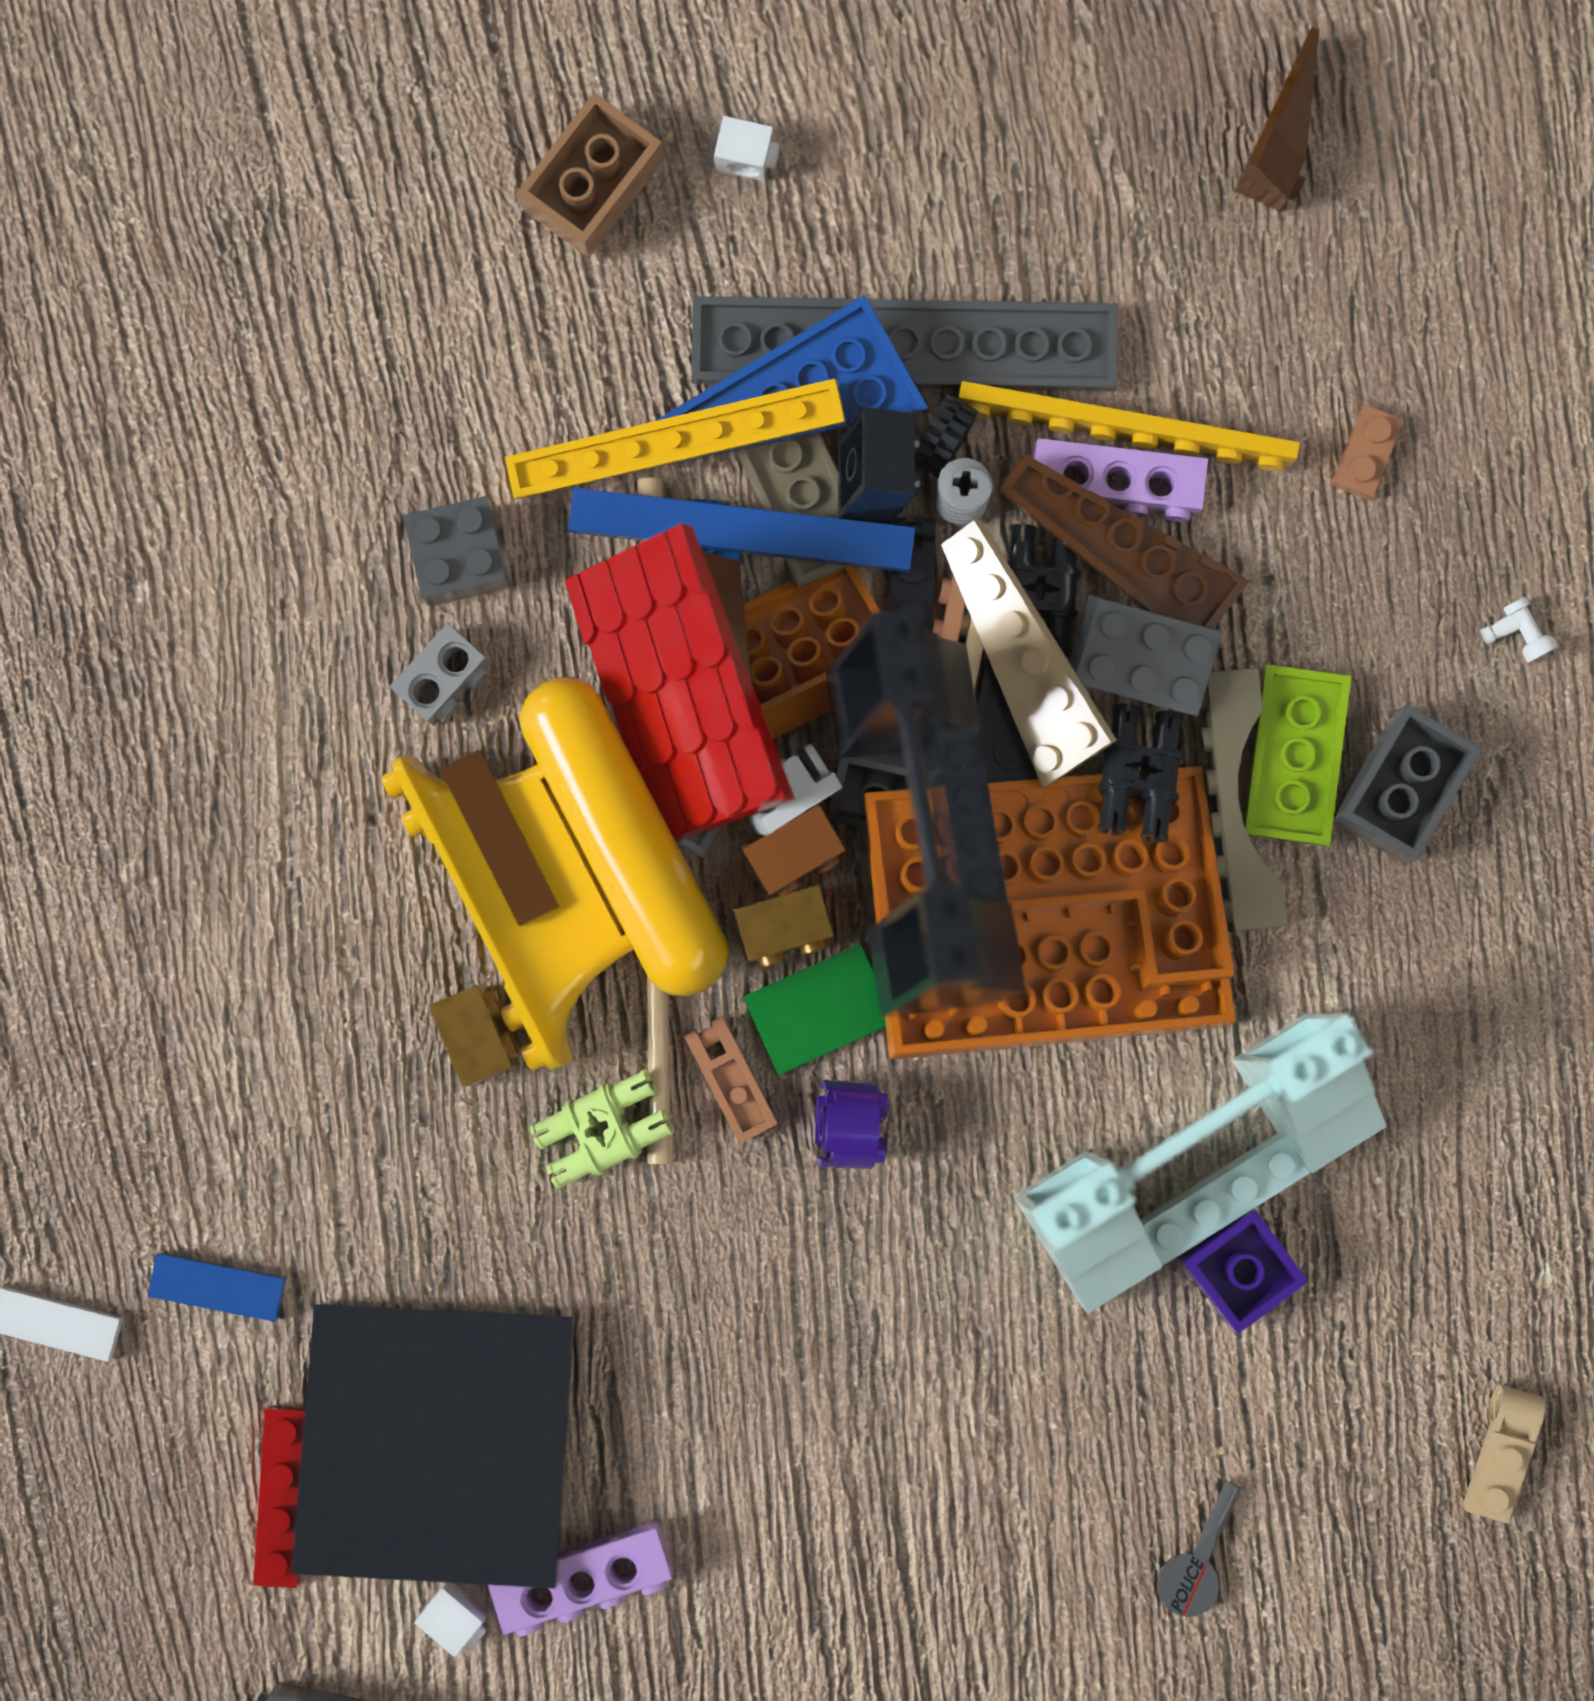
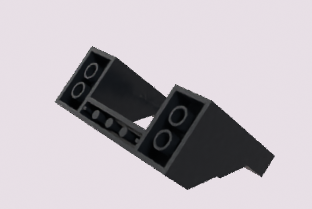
M919 608L874 612L825 675L839 759L896 752L904 753L926 882L923 885V890H919L867 930L881 1018L1010 1001L1026 993V986L1012 905L1008 903L979 736L981 726L967 645L940 638L937 633L923 630ZM922 750L924 751V757H925V763H926V769H927L929 787H930V792H931V798H932V804H933V810H934V816H935V822H936V828H937V834H938V840H939V846H940V852H941V858H942V864H943V869H944L945 880H943L944 877H943V871H942V865H941V859H940V853H939V847H938V841H937V835H936V829H935V823H934V817H933V811H932V805H931V799H930V794H929V788H928V782H927V776H926V770H925V764H924V758H923V752H922Z

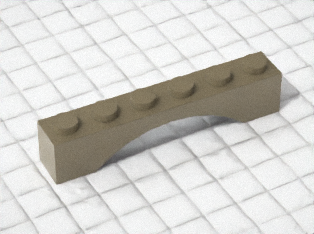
M1258 668L1211 672L1200 710H1204L1205 727L1200 728L1199 737L1202 753H1208L1210 770H1205L1204 783L1206 794L1208 796L1213 795L1215 812H1211L1209 815L1213 838H1219L1221 855H1216L1219 879L1220 881L1224 880L1225 898H1223L1228 932L1288 926L1283 882L1266 866L1253 847L1243 824L1238 800V772L1242 751L1253 725L1263 711Z

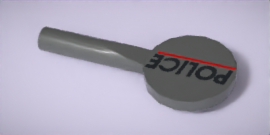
M1227 1480L1222 1487L1193 1554H1177L1167 1560L1159 1571L1157 1580L1159 1596L1165 1606L1175 1614L1185 1617L1199 1616L1208 1611L1217 1600L1219 1592L1218 1575L1208 1561L1241 1491V1487Z

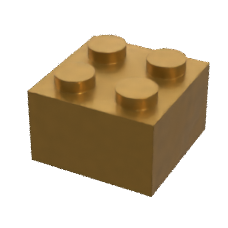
M819 885L734 910L748 961L750 963L758 961L760 968L784 962L785 957L783 953L800 949L802 956L827 949L826 941L833 939V932Z
M475 985L428 1005L461 1087L475 1085L521 1065L518 1056L522 1055V1046L515 1031H507L501 1018V1008L505 1007L497 990L493 992L489 989V986Z

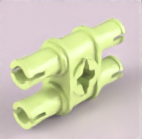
M646 1069L615 1085L604 1082L599 1085V1089L575 1101L567 1100L562 1106V1111L530 1125L531 1135H541L533 1139L541 1150L571 1134L576 1135L579 1141L578 1151L547 1164L549 1175L553 1173L559 1174L566 1170V1172L551 1178L552 1183L557 1189H561L565 1185L590 1173L594 1176H601L605 1173L606 1169L630 1157L632 1159L638 1158L639 1154L642 1153V1148L675 1133L673 1123H665L655 1128L657 1125L670 1120L669 1115L663 1108L631 1125L626 1121L624 1116L625 1108L657 1094L655 1084L650 1085L647 1083L653 1079ZM600 1122H607L609 1126L603 1132L604 1136H597L595 1132L600 1127Z

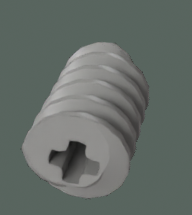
M958 458L949 462L942 469L934 501L935 508L943 519L958 528L966 527L972 521L979 520L983 516L993 489L992 479L987 469L980 462L970 458ZM960 489L966 490V496L960 495Z

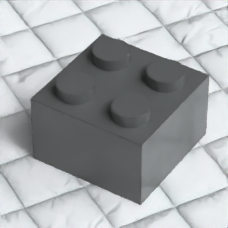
M487 496L403 515L421 598L429 607L512 588L494 507Z

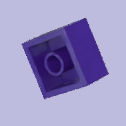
M1254 1209L1177 1257L1226 1325L1236 1334H1240L1309 1282Z

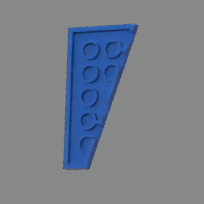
M863 295L655 421L830 379H837L846 423L668 464L673 465L850 427L864 407L905 413H916L930 409L869 300Z

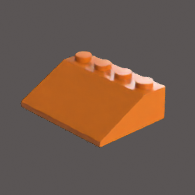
M849 566L802 589L798 588L793 579L744 604L751 683L772 739L831 711L825 674L872 613L881 612L854 566Z

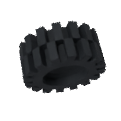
M948 394L936 410L934 417H932L922 435L919 449L915 456V465L939 478L942 469L954 460L975 421L978 410Z

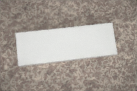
M0 1285V1334L106 1362L112 1360L123 1317Z

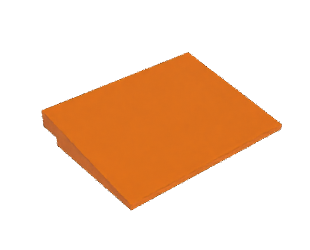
M1202 766L1179 768L1176 789L1179 799L1175 805L1171 806L1168 830L1169 839L1164 843H1154V836H1151L1149 842L1140 838L1143 829L1145 803L1139 799L1130 798L1128 801L1126 834L1120 836L1111 835L1112 829H1108L1107 834L1098 831L1103 796L1098 790V782L1102 781V774L1061 777L1046 787L1042 786L1039 779L988 783L1008 903L1012 905L1026 993L1007 1002L887 1017L885 1022L889 1060L1226 1028L1235 1023L1236 1018L1230 986V978L1235 975ZM1138 771L1140 774L1139 779L1145 780L1147 776ZM929 788V794H930V799H931V805H932V811H933V817H934V823H935V829H936V835H937V841H938V847H939V853H940V859H941V865H942V871H943V877H944L943 880H945L944 869H943L942 858H941V852H940V846H939V840H938V834H937V828H936V822H935V816H934V810H933V804H932V798H931V792H930V788ZM910 789L870 792L864 795L876 923L919 890H923V885L926 884Z

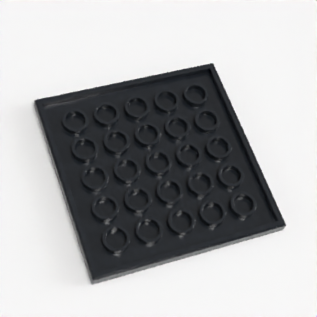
M314 1304L291 1574L557 1588L575 1317Z

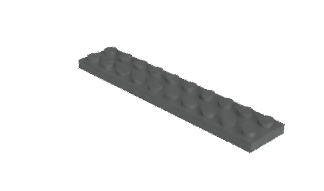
M693 296L692 384H717L856 299ZM868 299L917 388L960 389L962 381L1013 390L1115 391L1117 388L1118 303Z

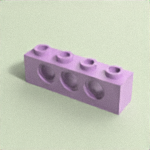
M1037 438L1033 449V459L1062 475L1067 469L1074 468L1080 470L1085 476V483L1081 485L1082 488L1094 492L1114 506L1136 517H1146L1148 512L1165 514L1164 519L1168 521L1189 522L1190 517L1196 518L1203 509L1208 458ZM1114 473L1122 475L1127 481V489L1124 491L1112 490L1106 482V476ZM1152 479L1164 480L1169 486V495L1160 497L1153 494L1149 488V481Z
M655 1520L561 1551L559 1553L558 1585L555 1589L548 1588L552 1593L553 1600L547 1604H539L532 1599L530 1595L532 1587L488 1585L503 1635L516 1631L517 1637H521L540 1630L542 1622L558 1618L559 1623L574 1620L584 1614V1608L599 1604L601 1609L616 1606L626 1600V1594L638 1590L642 1591V1595L663 1590L667 1587L666 1581L672 1580L674 1567L659 1520ZM618 1558H629L635 1563L637 1571L628 1577L621 1576L614 1570L613 1562ZM576 1572H587L593 1577L595 1586L589 1590H580L574 1586L571 1576Z

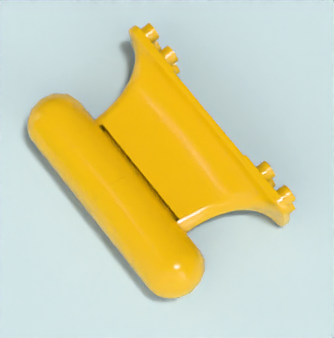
M557 677L545 681L526 697L520 713V725L522 734L538 764L522 772L496 780L560 906L522 927L518 926L446 781L435 777L418 758L410 756H400L392 761L393 770L381 776L386 791L393 799L402 796L405 800L409 801L412 809L401 815L406 830L413 838L421 834L424 838H428L430 844H434L505 982L504 988L512 1002L501 1008V1014L512 1032L520 1028L526 1029L532 1042L521 1047V1053L532 1071L545 1066L553 1071L571 1063L573 1056L567 1038V1024L573 1006L592 980L604 969L632 950L635 951L648 978L657 989L671 996L685 997L704 992L715 984L727 966L729 954L725 936L602 699L589 683L576 677Z

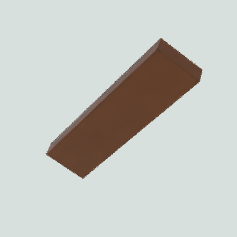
M478 750L440 769L518 926L522 927L559 908L560 906L482 752Z

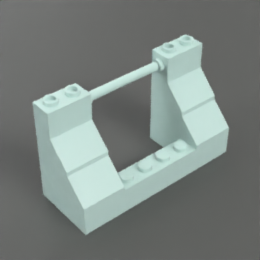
M1303 1014L1231 1059L1249 1087L1248 1090L1132 1161L1125 1168L1121 1166L1115 1170L1110 1161L1085 1150L1013 1195L1079 1304L1089 1314L1306 1175L1314 1173L1386 1128L1387 1126L1373 1092L1375 1091L1363 1061L1372 1052L1348 1014ZM1257 1105L1261 1106L1277 1132L1275 1135L1141 1219L1138 1218L1132 1206L1135 1200L1129 1192L1135 1188L1133 1181L1136 1182Z

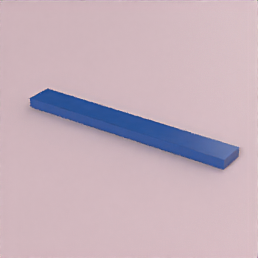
M575 487L573 489L568 527L570 533L645 541L683 523L693 526L700 547L704 549L910 573L914 527Z

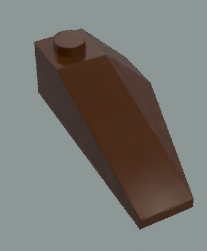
M1312 26L1234 190L1279 212L1287 199L1295 202L1306 180L1299 173L1306 160L1319 29Z

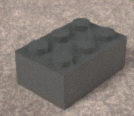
M1089 594L1069 663L1084 686L1198 716L1223 632Z
M1406 704L1394 711L1334 813L1333 822L1404 864L1417 861L1478 758L1482 748Z

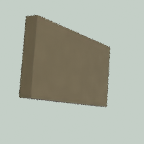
M822 433L736 451L762 510L838 518V467ZM785 558L799 589L849 567L848 565Z

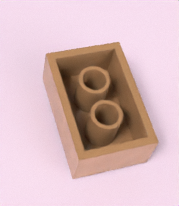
M593 92L516 192L521 208L587 258H590L665 160L662 141Z

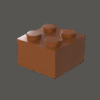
M819 804L809 808L772 833L755 835L739 845L767 893L771 895L777 892L780 896L786 895L801 886L803 883L800 877L811 870L821 874L840 862L837 855L845 851Z

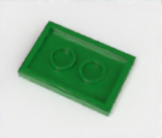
M860 943L743 996L778 1076L886 1027L885 1018H881L874 972Z

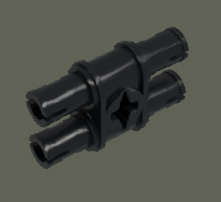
M1012 524L1009 526L1010 538L1007 563L1039 615L1046 620L1047 628L1055 641H1058L1060 649L1066 659H1068L1070 656L1071 621H1075L1078 616V610H1075L1078 579H1081L1082 575L1080 569L1076 567L1077 554L1055 536H1052L1050 565L1038 567L1036 564H1033L1037 527L1026 524L1024 542H1021L1022 524ZM1036 583H1043L1044 591L1051 592L1045 594L1042 601L1035 600V593L1028 591L1033 590Z
M1127 703L1113 705L1111 732L1117 741L1102 750L1105 758L1102 781L1098 782V790L1103 796L1098 831L1107 834L1108 829H1112L1111 835L1120 836L1126 834L1128 801L1130 798L1142 800L1145 803L1143 829L1140 838L1149 842L1151 836H1154V843L1167 842L1169 839L1168 830L1171 806L1175 805L1179 799L1176 789L1179 765L1183 764V756L1178 750L1183 716L1180 713L1174 712L1173 717L1169 718L1170 711L1156 712L1152 747H1144L1135 743L1141 708L1132 704L1130 711H1127ZM1136 766L1142 767V774L1147 776L1145 780L1139 779V772L1134 770Z

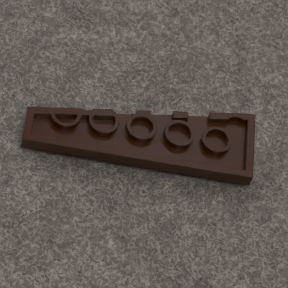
M1022 455L996 489L1145 610L1214 629L1250 582L1245 577L1206 555L1194 551L1182 544L1181 541L1162 533L1146 524L1142 519L1114 506L1108 500L1082 488L1078 483L1028 455Z

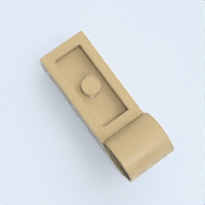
M1501 1384L1495 1388L1488 1411L1490 1426L1463 1502L1466 1512L1509 1523L1543 1423L1546 1407L1544 1397Z

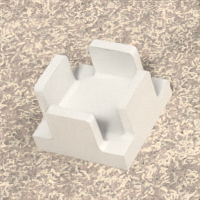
M811 743L799 748L798 752L813 774V779L797 756H792L787 760L780 759L795 800L748 816V822L756 835L772 833L842 788L834 772L830 773Z

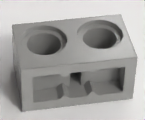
M447 623L389 687L434 726L439 720L445 723L453 716L460 706L457 700L467 689L474 691L484 682L489 674L486 668L491 663ZM456 652L467 653L469 660L466 668L460 672L449 671L448 660L450 656ZM429 683L437 684L439 687L438 698L431 704H422L419 700L421 688Z

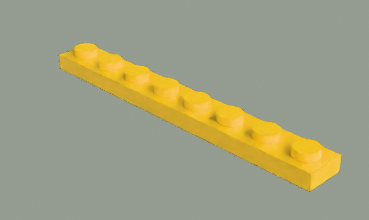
M830 379L506 456L505 461L514 499H523L846 423L838 381L837 379Z
M965 381L961 382L958 400L978 410L976 418L985 419L989 418L990 414L1007 417L1006 421L1008 423L1019 426H1030L1032 422L1048 424V429L1057 433L1070 434L1073 433L1074 429L1090 432V437L1101 441H1114L1116 437L1131 439L1134 446L1146 449H1155L1157 445L1174 447L1175 453L1184 456H1199L1200 452L1216 455V460L1228 464H1240L1242 460L1258 463V468L1266 471L1280 472L1283 471L1284 467L1290 468L1297 459L1300 442Z

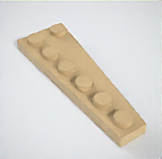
M974 520L941 545L1039 781L1043 787H1046L1117 740L982 520Z

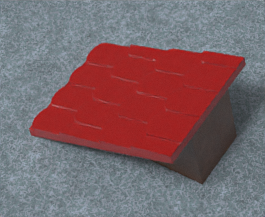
M680 523L668 529V531L659 533L639 543L637 546L624 550L608 558V560H604L581 571L580 574H575L565 579L583 642L590 647L604 696L612 704L623 742L675 842L795 800L751 683L740 562L738 560L703 552L693 526Z

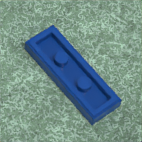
M160 1252L156 1254L147 1297L276 1322L279 1318L287 1277Z

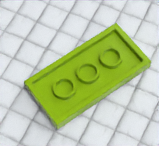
M1269 664L1263 666L1261 681L1263 711L1256 721L1243 821L1249 836L1324 847L1330 846L1352 676Z

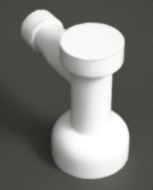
M1527 596L1503 608L1507 615L1506 617L1500 619L1491 627L1487 626L1480 630L1485 643L1489 645L1495 642L1497 638L1509 635L1519 629L1527 643L1522 651L1527 663L1559 648L1554 637L1542 635L1527 607L1531 604Z

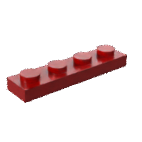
M268 1406L264 1411L253 1586L297 1588L300 1585V1575L291 1574L305 1408Z

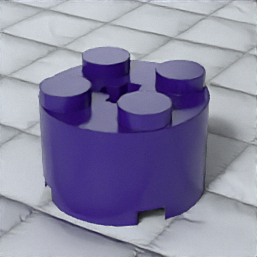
M822 1080L820 1087L827 1090L826 1096L818 1095L816 1103L815 1144L823 1145L824 1156H816L818 1167L873 1169L875 1163H884L886 1140L885 1137H879L880 1119H886L888 1114L887 1093H881L876 1082Z

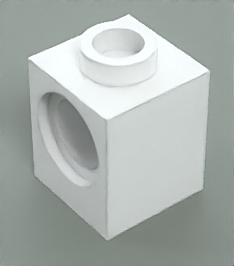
M723 116L714 153L715 171L764 181L767 168L775 169L780 143L774 142L773 127Z

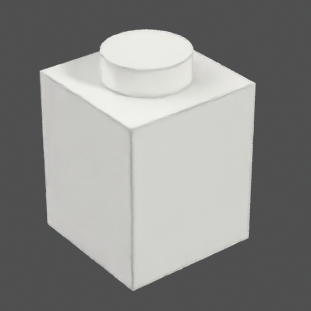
M445 1583L422 1610L414 1624L455 1657L463 1646L471 1651L485 1634L487 1629L482 1626V1623L488 1612L456 1584Z

